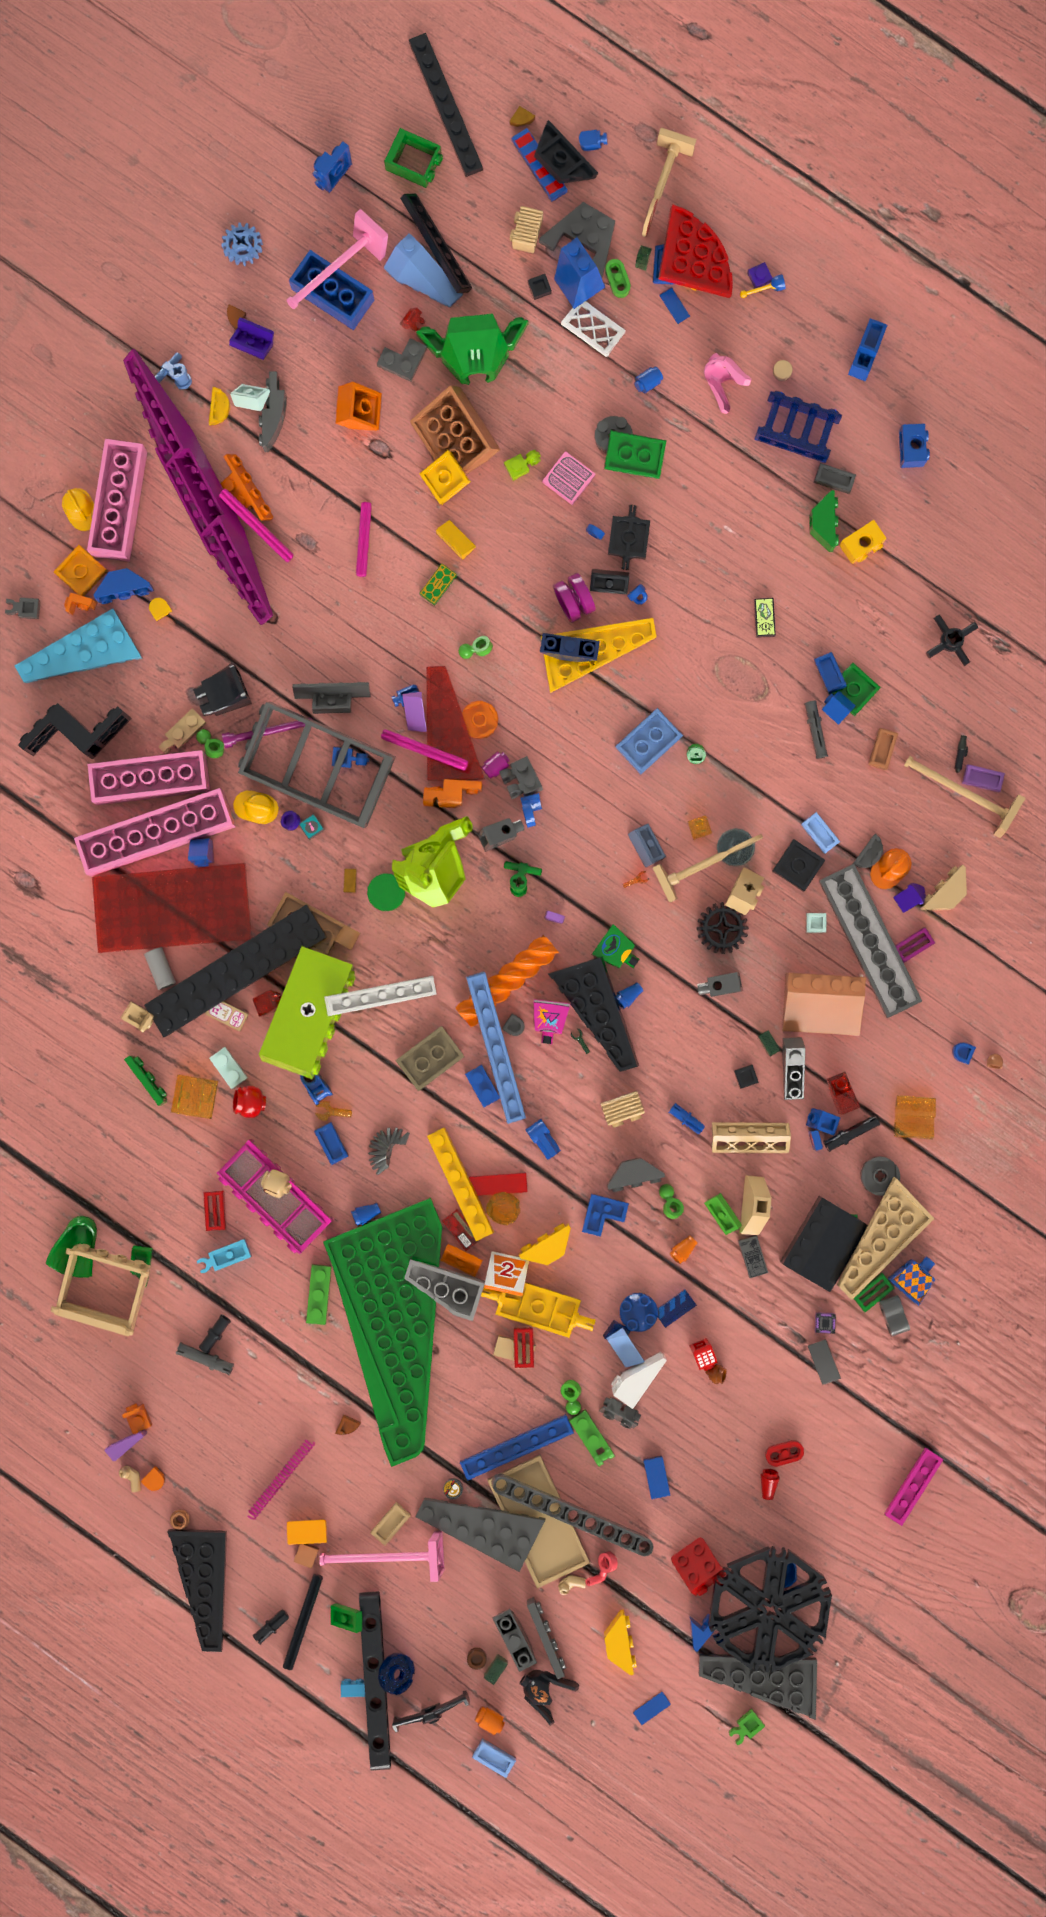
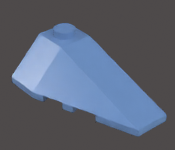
M410 233L395 246L384 266V269L397 282L404 283L412 287L413 290L420 291L449 308L463 296V293H456L443 269Z

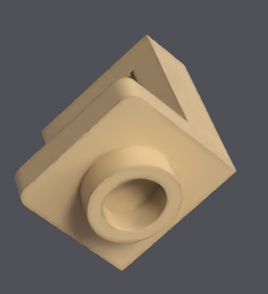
M130 1001L120 1018L144 1032L151 1027L154 1016Z

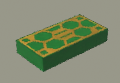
M441 564L419 593L420 596L435 606L455 580L457 574L444 564Z

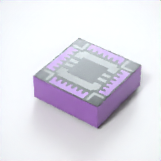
M815 1312V1333L835 1334L836 1314Z

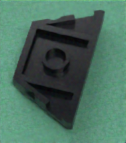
M548 120L534 157L559 184L595 179L598 172Z

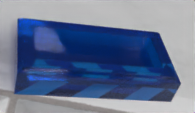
M684 1289L658 1308V1318L666 1328L697 1305L686 1289Z

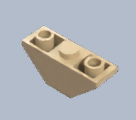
M964 865L958 868L954 866L947 873L949 877L945 881L941 880L934 887L936 891L932 895L928 894L926 896L925 902L920 907L922 911L953 909L967 895L966 867Z
M745 1175L740 1233L759 1235L770 1218L771 1195L764 1177Z

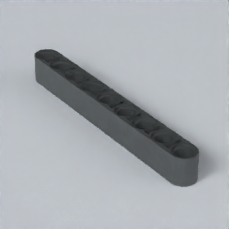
M499 1473L492 1478V1487L499 1495L638 1555L649 1556L653 1552V1543L644 1534L507 1475ZM498 1480H505L506 1485L503 1488L499 1489L496 1487ZM517 1487L524 1489L521 1496L514 1495V1490ZM535 1495L541 1496V1501L538 1504L532 1503V1498ZM552 1503H559L557 1511H550ZM570 1511H577L574 1519H568L567 1516ZM594 1518V1524L591 1527H587L585 1525L587 1519ZM606 1526H612L610 1534H603ZM630 1534L627 1542L621 1541L622 1535ZM642 1541H647V1547L640 1550L639 1544Z

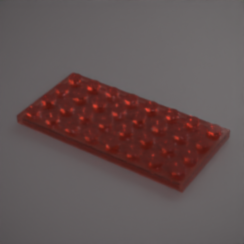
M245 863L92 877L98 953L241 941L252 938Z

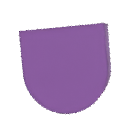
M546 911L544 918L562 924L565 916Z

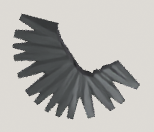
M387 1128V1135L381 1130V1134L376 1133L378 1137H373L376 1141L371 1140L373 1144H369V1147L377 1151L368 1152V1154L375 1155L369 1161H373L370 1166L374 1165L372 1167L373 1170L378 1169L377 1175L389 1167L393 1146L395 1144L406 1145L410 1135L409 1132L402 1136L403 1129L398 1131V1128H395L392 1134L391 1128Z

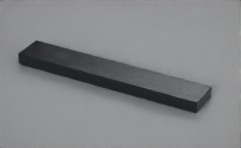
M416 193L403 194L400 198L456 293L470 292L472 289L470 282Z

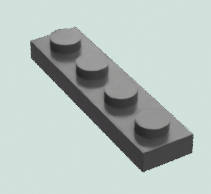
M532 1597L527 1600V1607L557 1679L565 1677L564 1669L567 1668L563 1657L559 1658L557 1650H559L555 1638L551 1639L549 1634L551 1632L548 1620L544 1621L541 1615L544 1613L541 1603L536 1602L535 1598Z

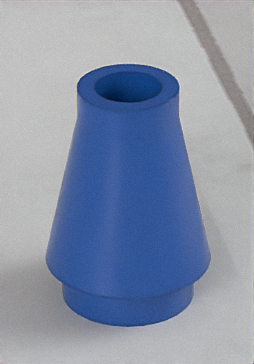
M636 982L617 992L616 998L622 1009L629 1008L640 993L643 992V988L639 983Z
M375 1203L356 1207L355 1210L351 1211V1214L358 1226L360 1224L364 1225L378 1214H381L378 1204Z

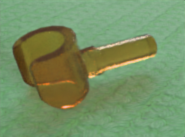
M641 871L636 878L623 883V887L626 888L638 882L641 884L646 883L649 878L646 880L641 879V874L646 873V871Z

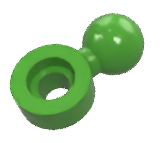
M480 636L474 640L472 646L469 644L461 645L458 653L463 659L471 658L473 653H476L478 656H485L491 652L493 644L488 637Z
M199 730L196 734V739L200 744H205V754L210 758L221 757L224 753L223 742L218 739H211L212 736L208 730Z
M662 1185L659 1189V1195L661 1198L666 1199V1203L663 1206L664 1214L670 1219H676L684 1212V1206L680 1200L673 1198L674 1188L671 1185Z
M567 1380L562 1385L560 1391L562 1396L568 1400L566 1411L571 1415H576L581 1410V1404L576 1400L581 1394V1387L576 1381Z

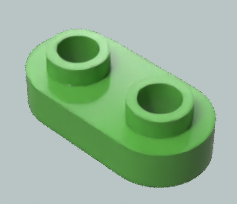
M612 259L606 264L605 273L612 293L618 298H623L629 294L631 284L624 264L618 259ZM616 269L618 272L612 273V270ZM618 287H623L624 290L620 291Z

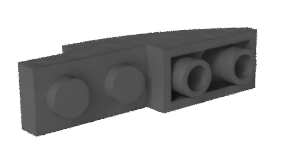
M277 371L269 372V378H266V388L270 390V393L266 400L267 409H262V416H259V427H262V434H259V445L263 447L264 452H269L275 444L283 426L287 407V395L285 390H279Z

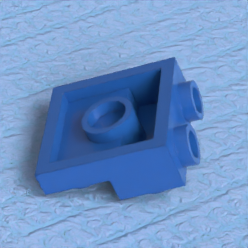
M342 141L339 146L333 149L331 155L324 152L322 156L317 157L312 174L317 179L314 183L319 189H325L330 193L350 168L352 160L349 145Z

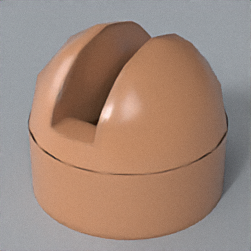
M992 1054L987 1060V1067L1001 1069L1003 1067V1058L998 1054Z

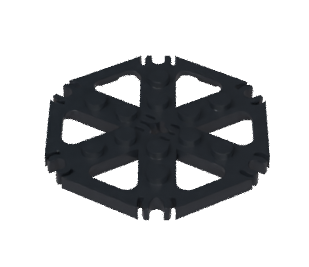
M769 1546L727 1563V1567H723V1571L727 1575L726 1577L717 1575L716 1577L719 1582L714 1579L708 1621L711 1632L719 1631L713 1635L718 1646L751 1670L753 1663L755 1671L759 1670L761 1664L765 1665L764 1669L767 1673L769 1670L772 1673L814 1655L813 1652H817V1648L813 1643L818 1641L823 1644L824 1642L820 1636L826 1639L832 1599L830 1588H821L822 1585L827 1583L822 1573L789 1549L788 1553H786L785 1548L782 1547L781 1553L775 1554L776 1549L774 1546L771 1549ZM757 1560H764L766 1562L762 1590L740 1574V1569L743 1566ZM789 1563H794L809 1574L808 1581L784 1591L787 1565ZM723 1591H728L748 1606L726 1616H721L718 1613L720 1597ZM818 1601L821 1604L818 1623L815 1626L808 1625L792 1613ZM765 1606L770 1608L773 1606L775 1613L771 1611L767 1613ZM756 1628L754 1649L751 1653L743 1652L730 1642V1638ZM778 1629L799 1644L798 1649L780 1657L775 1656Z

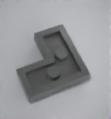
M410 338L402 355L385 347L377 362V367L412 382L427 350V346Z

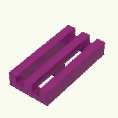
M926 927L895 945L903 963L935 944V941ZM922 933L925 934L924 937L909 945L905 949L901 951L899 950L901 946L905 945L917 936L921 935ZM929 940V943L904 958V953L923 941Z

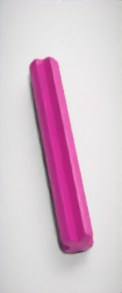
M370 502L361 503L356 575L358 577H366L372 507Z

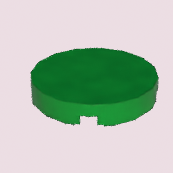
M384 873L371 880L367 896L369 902L376 909L385 912L393 911L402 905L405 899V890L399 887L394 875Z

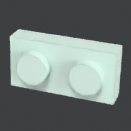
M226 1047L209 1058L231 1089H234L248 1078Z

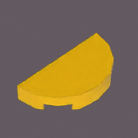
M213 387L209 425H218L228 417L230 401L221 389Z

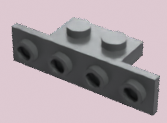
M369 682L293 684L292 686L295 699H313V714L351 713L352 698L371 697Z

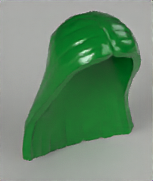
M86 1216L73 1218L52 1247L46 1264L53 1270L65 1275L69 1254H66L67 1248L72 1249L76 1244L84 1243L94 1249L98 1231L94 1220ZM78 1255L73 1277H92L93 1259Z

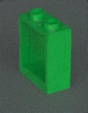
M400 128L384 160L385 169L427 188L429 182L432 183L435 177V169L437 166H440L443 155L440 145ZM406 144L433 156L424 176L397 164Z

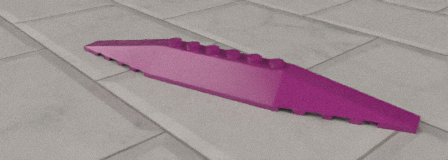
M132 349L123 362L131 384L134 383L137 389L135 395L137 401H141L144 409L142 412L143 417L148 420L151 429L148 431L150 437L155 439L157 445L155 448L156 453L207 552L216 558L217 566L220 570L226 572L229 576L227 579L230 584H234L239 590L237 592L241 599L247 601L249 604L247 606L259 624L264 625L273 616L244 528L236 513L219 497L223 488L193 430L138 352Z

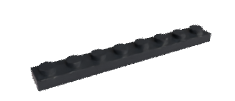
M423 33L409 39V45L465 177L483 171L481 161L427 34Z

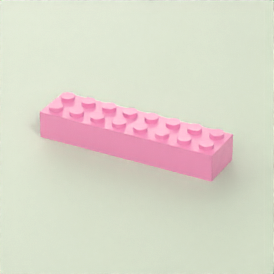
M221 788L75 837L74 840L85 873L92 877L188 844L190 840L203 839L236 826L225 793Z

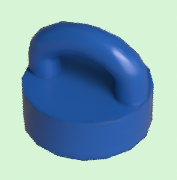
M640 584L627 597L636 604L641 605L647 601L648 595L645 592L646 588ZM642 594L643 598L638 600L637 597Z

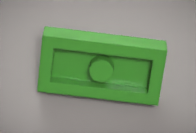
M721 1193L704 1203L725 1235L742 1226Z

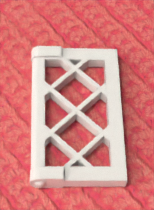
M586 301L577 308H572L561 322L562 326L566 327L605 357L610 354L626 332V330ZM583 307L589 314L579 315L580 308ZM590 317L592 326L581 327L580 318ZM593 317L598 318L605 324L594 326ZM572 319H577L579 328L574 327L569 322ZM605 328L607 337L596 339L595 329ZM608 328L613 329L617 334L609 337ZM592 330L594 339L589 338L582 331ZM607 341L608 346L604 349L597 342Z

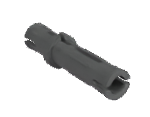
M817 701L804 703L808 716L806 721L810 726L816 759L828 757L821 727L822 718L819 717Z
M180 1342L177 1348L178 1351H176V1355L208 1366L210 1370L213 1371L215 1369L230 1376L233 1370L232 1367H234V1363L222 1360L218 1355L212 1356Z

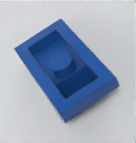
M709 1614L703 1619L702 1626L690 1616L692 1645L696 1652L699 1651L713 1633L708 1625Z

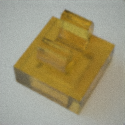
M706 815L687 822L693 840L712 834Z

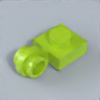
M536 450L528 452L525 460L520 453L504 462V466L513 481L529 473L528 464L534 466L541 461L539 452H536Z

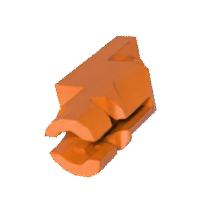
M444 779L443 788L441 786L424 787L423 805L433 807L435 800H438L439 807L462 806L463 791H466V794L477 795L478 792H482V781Z

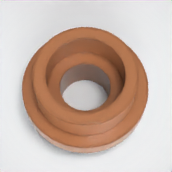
M176 1510L170 1517L172 1527L177 1530L185 1529L190 1522V1516L185 1510ZM178 1516L183 1517L184 1521H183V1522H179V1521L177 1520V1517H178Z

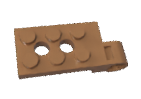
M285 892L267 925L271 927L307 903ZM307 904L327 936L326 939L309 949L328 955L336 941L352 950L361 933Z

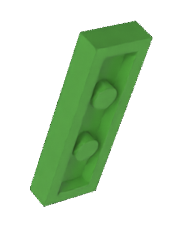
M312 1264L306 1323L326 1325L332 1266Z

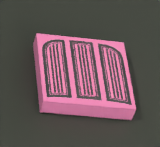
M565 451L543 479L542 483L573 505L595 477V473Z

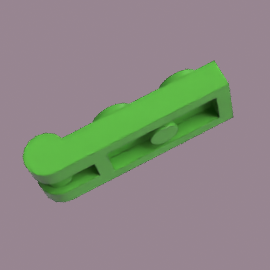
M586 1409L569 1419L599 1467L608 1458L612 1459L615 1457L612 1449ZM603 1447L605 1452L599 1455L596 1450Z

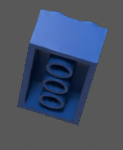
M309 250L289 279L291 290L298 293L331 263L312 250ZM339 268L304 297L353 331L374 302V295L371 289Z

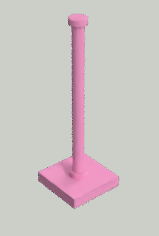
M361 209L355 213L353 237L358 241L296 295L287 299L288 305L295 309L304 297L363 246L381 261L386 254L388 234Z
M435 1531L428 1541V1552L326 1555L321 1553L320 1565H325L326 1563L428 1560L430 1582H438L445 1571L443 1532Z

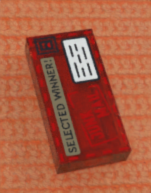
M458 1209L442 1220L465 1251L478 1242L475 1240L466 1219Z

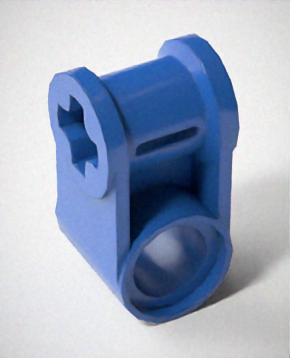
M320 1074L315 1075V1079L312 1082L307 1081L304 1076L300 1075L301 1082L316 1105L328 1095H333Z

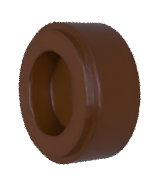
M481 1648L471 1649L467 1655L468 1665L475 1670L485 1666L487 1660L485 1651Z

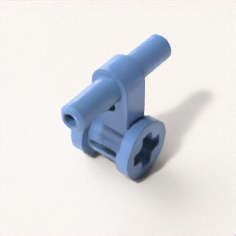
M176 352L168 362L165 361L161 366V370L155 375V378L160 383L166 375H169L175 380V384L179 389H187L192 384V378L187 373L186 367L178 363L182 359L180 353Z

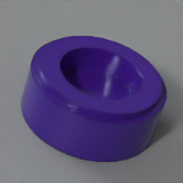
M286 811L281 817L282 827L289 831L295 830L300 824V816L294 811Z

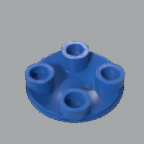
M633 1293L627 1296L621 1303L620 1318L628 1330L643 1332L650 1329L656 1323L658 1308L650 1296L643 1293Z

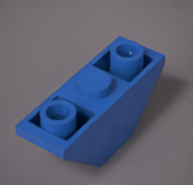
M125 568L108 572L95 591L94 598L98 603L108 604L114 599L127 600L137 594L138 596L148 595L149 592L154 591V588L150 582Z

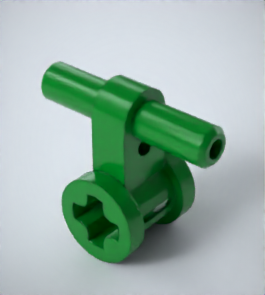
M509 861L504 863L505 869L518 871L510 879V891L515 897H522L527 893L526 873L538 876L542 874V868L528 866V863L520 862L518 864Z

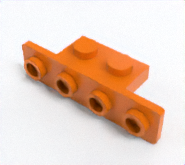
M236 454L224 455L223 457L232 473L220 483L222 488L227 489L246 509L250 510L253 507L260 520H272L274 517L271 514L270 507L264 502L261 492L255 487L252 477L245 470L240 457Z

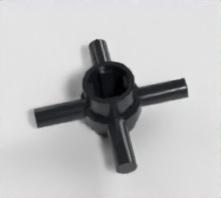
M940 614L933 619L943 634L940 638V644L926 652L927 657L931 658L945 650L955 652L964 666L969 664L970 660L961 647L964 643V637L978 629V625L973 622L962 630L958 628L949 629ZM948 637L950 639L955 637L956 641L953 644H951V641L948 639Z

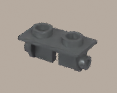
M612 1397L605 1398L603 1404L606 1407L603 1406L599 1410L605 1418L609 1420L615 1419L621 1422L620 1425L627 1429H634L638 1426L639 1423L637 1422L641 1417V1414L638 1413L639 1411L627 1405L621 1411L623 1403Z

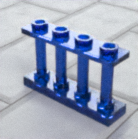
M770 391L767 401L771 402L772 406L765 426L758 427L754 440L826 463L831 452L830 449H827L826 444L833 423L839 424L842 414L835 409L827 410L821 408L816 403L809 404L803 402L798 397L791 398L785 396L780 391ZM779 406L790 409L784 430L781 433L775 432L772 429ZM799 411L808 414L801 438L796 439L791 437L790 432ZM815 417L826 420L819 444L817 445L811 444L808 441Z

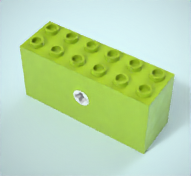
M303 946L301 947L259 1052L263 1062L313 1079L314 1075L319 1074L321 1068L320 1059L326 1056L328 1050L327 1041L328 1039L332 1040L335 1032L334 1023L335 1021L339 1022L341 1014L328 1016L324 997L348 992V987L353 986L356 978L352 964Z

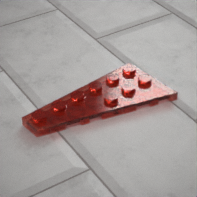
M426 667L427 745L468 761L466 770H461L427 757V780L485 779L447 667Z

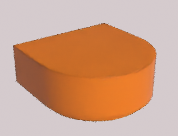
M154 1466L140 1482L147 1489L157 1491L164 1485L165 1476Z

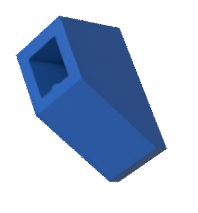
M209 838L190 840L188 861L199 868L209 867V864L214 863L213 841Z

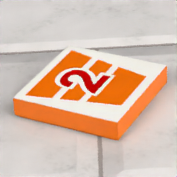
M492 1251L484 1288L522 1296L529 1261L520 1257Z

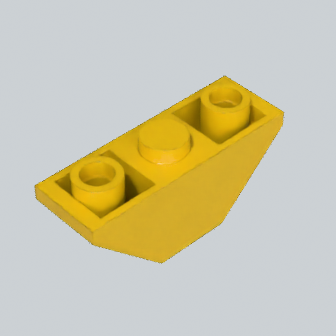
M561 1223L554 1228L555 1232L550 1235L545 1233L538 1237L537 1243L533 1245L528 1243L523 1246L519 1257L524 1260L549 1265L564 1256L571 1229L570 1225Z
M623 1609L617 1613L604 1631L607 1658L629 1675H634L633 1668L637 1667L635 1655H631L630 1648H634L632 1635L628 1636L627 1628H631L629 1615L625 1616Z

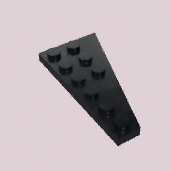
M603 956L550 972L548 975L551 979H554L559 986V990L562 994H565L575 1012L586 1027L595 1035L594 1038L606 1050V1054L619 1072L638 1067L639 1063Z
M168 1529L167 1533L171 1539L173 1553L176 1556L178 1571L186 1598L189 1601L190 1612L196 1625L195 1629L201 1650L204 1652H222L227 1531Z

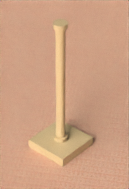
M909 756L904 765L907 768L910 766L1000 815L1002 821L994 833L999 838L1005 834L1025 800V797L1018 795L1009 809H1003L918 763L911 756Z

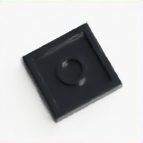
M793 839L772 872L805 892L825 862V859Z

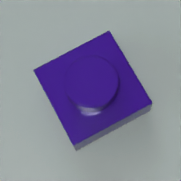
M765 262L748 269L747 274L754 288L771 283L773 278Z

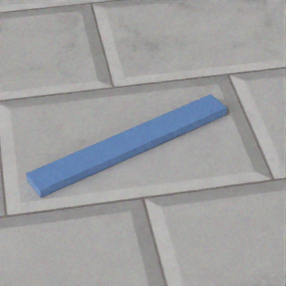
M483 971L466 976L506 1122L509 1124L525 1119L526 1116L486 973Z

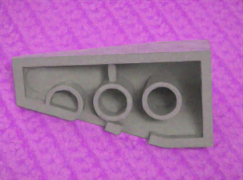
M410 1259L404 1277L407 1281L426 1293L438 1304H441L453 1315L473 1321L485 1284L484 1280Z

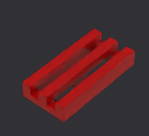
M224 1191L203 1192L206 1231L225 1230ZM216 1195H219L221 1226H218ZM209 1196H212L214 1226L212 1227L210 1224Z
M533 1327L514 1328L515 1368H534ZM529 1332L530 1363H526L525 1333ZM518 1333H522V1363H518Z

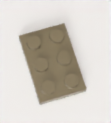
M440 1026L395 1061L416 1089L420 1091L465 1056L445 1029Z

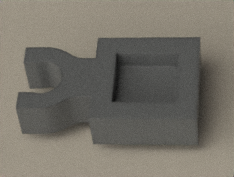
M20 598L19 602L6 599V603L12 604L13 608L11 610L5 609V614L15 615L18 613L19 618L39 619V599Z

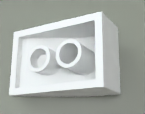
M662 1352L644 1360V1363L624 1371L621 1376L617 1375L611 1383L613 1395L633 1409L667 1361Z

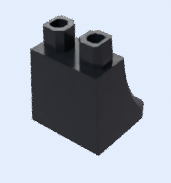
M234 663L229 664L221 671L201 681L202 685L193 689L198 700L207 697L209 701L200 705L204 716L212 714L218 716L252 704L240 672Z

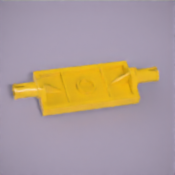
M527 1282L524 1284L522 1296L490 1290L484 1287L481 1293V1297L496 1300L499 1303L495 1315L570 1338L571 1331L575 1326L593 1331V1325H595L596 1319L579 1315L580 1299Z

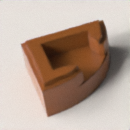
M229 304L227 307V317L235 330L238 328L239 318L245 319L246 312Z
M343 1415L335 1434H350L358 1429L361 1422Z

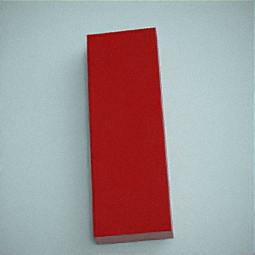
M526 1172L469 1176L477 1196L528 1192Z

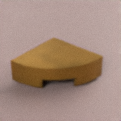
M519 106L510 120V125L515 127L529 125L535 120V115Z

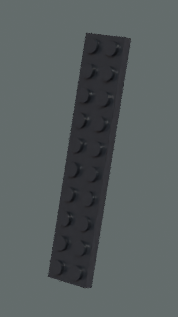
M306 904L144 1006L154 1016L153 1021L163 1038L298 956L302 946L309 949L326 939L327 936Z

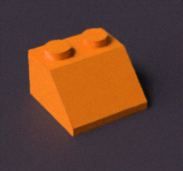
M355 382L338 386L335 423L349 429L379 430L382 393Z

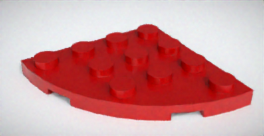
M672 204L658 280L730 298L732 296L733 277L732 272H730L728 255L720 239L706 223L703 224L694 217L692 212Z

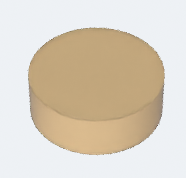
M786 360L778 361L773 368L774 377L779 381H785L790 378L792 365Z

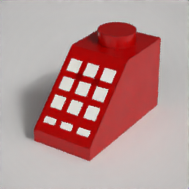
M707 1338L689 1345L699 1370H710L715 1367L714 1364L718 1363Z

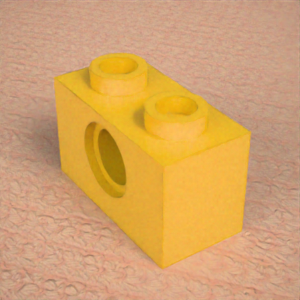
M872 520L843 539L839 546L851 564L856 561L860 563L868 557L867 554L872 550L874 553L880 550L887 538L875 520ZM860 540H865L868 546H861Z

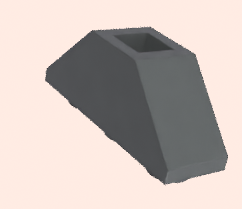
M640 1157L626 1160L619 1164L607 1183V1188L617 1192L624 1190L623 1186L631 1185V1188L643 1186L642 1182L650 1181V1184L661 1182V1178L665 1177V1174Z
M508 1609L494 1616L492 1619L519 1672L536 1664L537 1661L529 1639L513 1611Z

